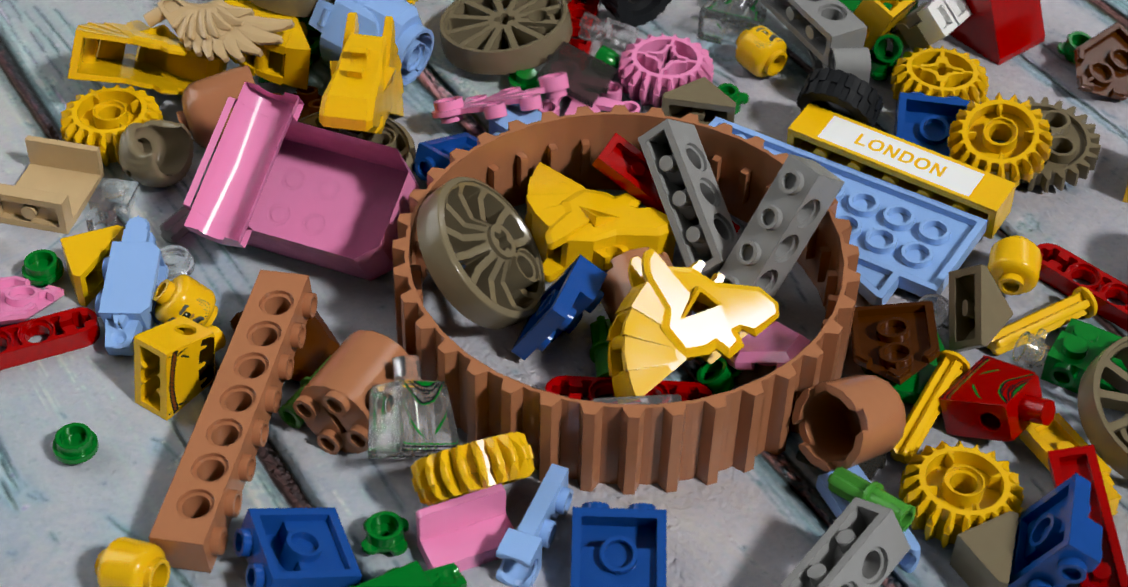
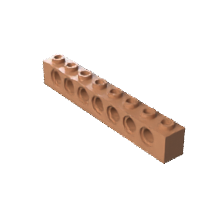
M260 270L148 537L150 543H154L163 549L166 560L172 568L211 573L217 556L223 555L226 550L228 527L232 518H237L241 511L243 488L246 481L250 482L254 477L256 454L259 447H264L267 443L271 415L279 411L282 400L281 389L284 381L290 380L292 377L294 355L297 348L301 349L304 345L308 319L313 318L316 314L318 299L317 294L312 293L309 275Z

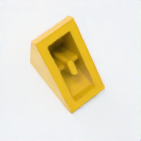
M114 225L60 239L66 268L79 305L87 307L103 288V260L110 255L112 241H122L123 226Z

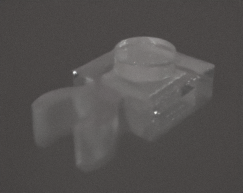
M584 13L579 22L581 29L578 36L587 41H600L601 46L605 45L611 48L618 55L626 51L627 44H635V40L639 36V28L608 17L603 22L593 14Z
M102 177L89 200L90 211L85 216L88 232L94 231L95 227L101 223H105L106 227L118 225L117 217L128 218L141 195L139 182Z

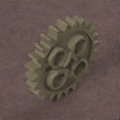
M1029 96L1028 100H1030L1032 105L1031 110L1041 108L1042 119L1048 120L1050 124L1049 132H1051L1053 140L1050 147V158L1044 163V169L1041 173H1034L1030 183L1020 179L1019 185L1026 183L1027 189L1030 192L1034 189L1035 185H1040L1045 193L1048 192L1049 185L1053 184L1062 191L1065 181L1070 185L1076 186L1078 177L1087 179L1089 170L1095 169L1096 161L1098 160L1101 145H1099L1100 134L1094 133L1096 125L1086 124V114L1075 116L1076 107L1074 106L1065 110L1062 109V101L1060 100L1053 106L1049 105L1047 97H1044L1041 103H1035L1032 96ZM994 140V142H997V143H1004V142H1005V141H1003V140Z

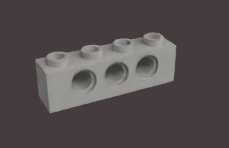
M759 0L826 66L830 48L864 47L868 26L839 0Z
M666 119L638 137V141L685 266L690 267L694 262L702 260L706 264L701 273L711 279L713 274L720 271L739 238L695 125Z
M789 154L719 272L725 275L723 283L760 287L774 299L845 182L816 161Z
M855 497L779 587H879L911 548L892 509Z

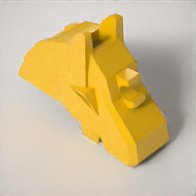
M225 0L224 2L233 6L252 8L254 16L293 20L294 28L274 33L282 36V44H255L262 50L263 56L257 57L242 53L246 59L242 63L229 54L228 56L235 64L238 63L241 67L248 65L252 76L257 75L279 85L285 84L307 90L311 48L305 37L308 36L305 23L298 21V18L301 17L278 14L261 8L248 0Z
M355 12L347 14L342 52L338 61H330L331 80L322 95L319 121L323 127L382 134L385 121L389 115L404 116L402 64L398 55L397 45L395 44L393 17H385L383 34L380 37L359 34L358 14Z
M140 20L130 21L126 24L87 22V24H80L76 28L67 79L124 83L155 90L161 95H182L184 89L192 82L226 71L227 63H224L215 53L214 60L208 61L204 52L203 56L197 57L193 49L187 51L178 37L164 24L150 28ZM126 44L137 45L136 56L129 53L124 54Z
M539 162L529 179L526 195L527 212L524 222L537 245L541 260L543 261L545 281L551 283L579 255H582L603 271L613 267L611 260L614 257L629 250L642 247L654 249L657 254L661 255L662 252H666L672 262L676 239L667 215L654 207L639 208L642 201L628 193L613 196L607 192L586 189L579 183Z
M654 249L646 250L643 253L642 259L634 256L630 259L628 267V278L632 289L615 313L617 316L609 328L607 341L609 342L608 370L609 376H612L613 391L617 404H628L638 401L681 364L691 361L696 357H701L709 365L722 355L726 359H730L745 346L742 339L747 334L756 337L779 318L778 302L760 287L723 283L725 275L720 272L713 274L711 279L701 273L706 264L702 260L694 262L690 267H671L666 265ZM690 310L696 313L686 317Z

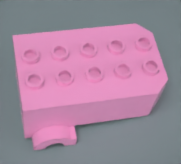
M244 82L238 99L228 97L183 203L189 211L184 226L199 236L223 245L242 248L249 245L370 281L393 270L392 243L393 240L398 239L397 220L399 214L410 213L409 195L413 189H420L413 173L398 149L297 122L304 106L303 101L298 95L284 92V95H276L264 90L259 85ZM233 107V111H232V113H231V115H230V118H229V120H228V122H227V125H226V127H225V129H224V132H223V134H222V137H221V139H220V141H219V144H218V146H217V148H216V151H215V153H214V155H213V158H212L211 163H210V165H209V167H208V170H207V172H206V174H205V177H204V179H203V181H202V184H201L200 189H199V191H198V193H197V196H196V198H195V200H194V203H193L192 207H190V205H191V203H192V200H193V198H194V196H195V193H196V191H197V189H198V186H199V184H200V181H201V179H202V177H203V174H204V172H205V170H206V167H207V165H208V163H209V160H210V158H211V155H212V153H213V151H214V148H215V146H216V144H217V141H218V139H219V137H220V134H221V132H222V130H223V127H224V125H225V122H226V120H227V118H228V115H229V113H230V111H231V108Z

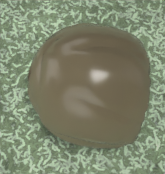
M166 120L132 123L122 132L119 140L118 157L120 166L129 178L148 187L165 188L177 184L186 176L192 164L194 150L192 134L184 124Z

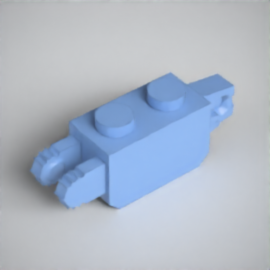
M139 215L126 221L127 224L124 225L126 229L123 230L122 241H112L110 255L104 258L102 264L103 291L97 294L95 300L96 315L101 317L105 325V348L109 355L114 356L134 355V336L160 325V321L155 316L156 302L153 300V295L160 283L168 279L169 269L163 260L161 250L157 247L155 236L152 232H149L151 231L147 219L139 217Z

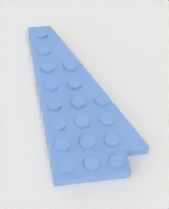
M716 116L708 124L712 127L722 123L732 125V134L744 139L758 136L765 140L764 149L772 154L788 153L816 161L845 182L835 197L838 201L835 218L850 221L852 229L849 244L858 246L859 249L856 272L860 273L858 293L872 305H885L897 288L935 302L949 283V272L958 270L986 232L987 219Z

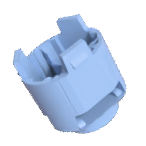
M325 0L317 1L308 24L322 33L320 36V54L326 63L330 64V61L339 60L342 52L347 14L355 12L358 14L359 34L382 37L385 17H393L395 44L397 45L398 55L402 64L401 75L403 85L412 83L426 67L434 46V34L432 30L423 26L417 8L408 3L407 0H336L334 4Z

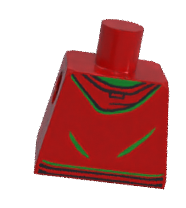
M983 356L939 398L947 434L1005 442L1015 440L1031 423L1045 426L1050 425L1056 411L1053 400L1042 398L1039 377L1035 372L989 356Z

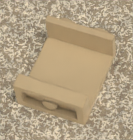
M28 135L25 138V144L30 161L29 166L15 186L0 183V223L68 234L105 177L100 147Z

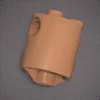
M358 330L345 339L304 387L300 396L293 403V409L300 418L304 419L306 425L317 436V444L325 452L334 455L340 450L347 453H361L369 450L374 444L375 429L376 440L377 430L378 437L381 435V428H379L381 420L378 410L381 400L372 392L373 388L378 394L391 401L393 400L381 389H404L398 397L394 398L395 401L404 396L409 390L404 382L407 383L413 392L416 390L409 381L418 386L413 382L419 381L418 371L412 358L395 341L375 331ZM392 359L406 360L407 377H394ZM412 393L409 395L407 399L401 401L402 407L411 397ZM385 401L384 411L389 423L399 412L397 402L393 404L391 401Z

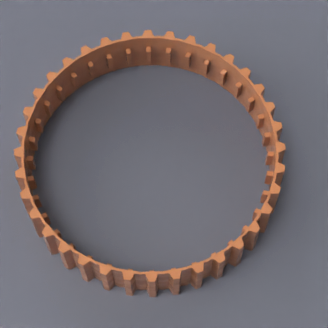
M614 105L610 112L595 113L588 106H582L577 108L574 115L561 117L552 111L543 112L541 121L525 124L519 120L508 122V131L497 136L486 132L478 135L477 146L469 151L458 148L451 151L450 164L445 169L432 167L427 172V189H413L410 193V213L399 214L397 220L398 239L393 240L392 243L397 344L412 358L418 371L419 381L440 382L433 391H430V394H423V391L418 390L420 401L431 400L432 398L425 397L436 395L440 384L443 382L436 400L423 406L438 405L440 423L447 411L442 427L446 431L461 428L467 433L468 443L510 432L525 434L528 445L531 444L533 451L534 467L539 470V481H543L553 463L569 468L568 478L576 479L580 490L592 492L598 483L617 484L622 494L634 495L639 484L648 485L656 483L666 493L676 492L680 480L697 477L705 485L717 483L718 471L733 466L745 473L754 469L755 456L763 451L777 456L784 452L788 434L791 431L799 433V425L792 423L796 400L803 390L821 382L842 378L845 357L847 355L860 283V273L856 272L859 249L858 246L849 244L852 229L850 221L835 218L838 204L836 198L797 260L817 288L826 310L821 331L817 337L793 359L762 378L736 389L695 400L662 404H609L565 397L530 387L502 375L467 354L440 329L424 308L422 283L429 271L423 260L418 243L417 216L422 202L432 192L449 180L457 177H470L484 182L499 192L513 207L526 203L530 176L533 175L539 162L579 183L586 189L624 190L592 166V164L615 133L619 134L643 153L638 137L664 120L671 119L695 125L729 214L749 223L789 156L788 153L774 155L764 149V139L758 136L744 139L732 134L733 126L726 123L716 127L699 123V118L696 114L688 113L682 118L665 116L662 108L651 107L646 113L629 112L625 105ZM435 383L432 387H421L418 385V388L432 390L437 385V383Z

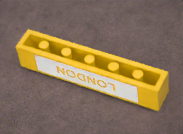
M808 103L788 127L787 143L987 219V228L983 235L987 238L992 239L1011 212L1017 183L820 106Z

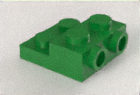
M1071 318L1065 331L1061 330L1047 354L1040 379L1078 394L1081 378L1089 364L1104 349L1123 337ZM1117 358L1111 359L1114 364L1128 373L1122 360ZM1101 378V389L1122 393Z

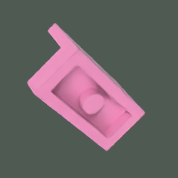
M502 484L438 503L416 512L417 547L428 569L455 563L459 571L462 572L500 559L496 557L497 548L507 529H515L506 514V491Z

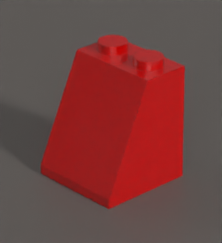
M965 0L973 14L949 34L990 61L1000 65L1044 42L1045 31L1040 0Z

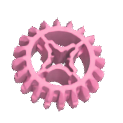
M663 33L658 37L648 34L647 39L636 38L635 44H627L626 51L621 53L618 67L619 83L623 86V92L630 95V100H640L642 106L651 104L657 108L662 107V97L665 92L702 77L707 78L713 83V59L709 57V50L702 49L701 43H691L690 37L681 39L677 38L676 34L672 37L665 36Z

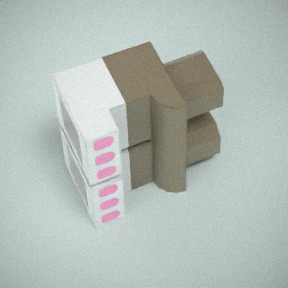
M932 0L931 2H924L896 24L898 29L891 34L897 35L902 40L903 51L911 48L913 52L915 47L924 49L928 45H932L945 38L973 13L965 0Z

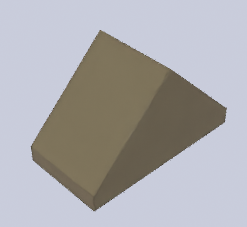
M705 77L663 93L662 110L665 116L682 118L686 114L691 113L698 115L699 123L708 125L716 116L734 123L736 102Z
M979 264L950 271L949 350L961 352L987 347L1012 317L1013 312L987 266Z
M1009 511L957 534L950 565L969 587H1008L1019 513Z

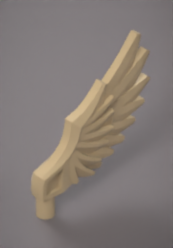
M161 0L157 3L158 6L143 15L150 28L166 19L187 51L193 49L197 57L203 56L204 52L208 61H213L215 53L224 63L230 61L228 54L240 63L246 60L242 53L257 57L263 56L262 50L255 44H282V36L274 33L295 27L292 19L254 16L252 8L233 6L223 0H213L203 4L189 3L184 0Z

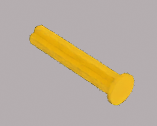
M1082 286L1074 289L1071 296L1003 326L989 343L987 349H990L994 355L999 356L1068 324L1071 318H1091L1097 313V301L1089 289Z
M951 350L940 352V356L937 357L938 365L906 418L903 437L895 448L890 451V457L893 460L908 464L913 454H916L941 412L939 398L970 369L969 362L961 354Z

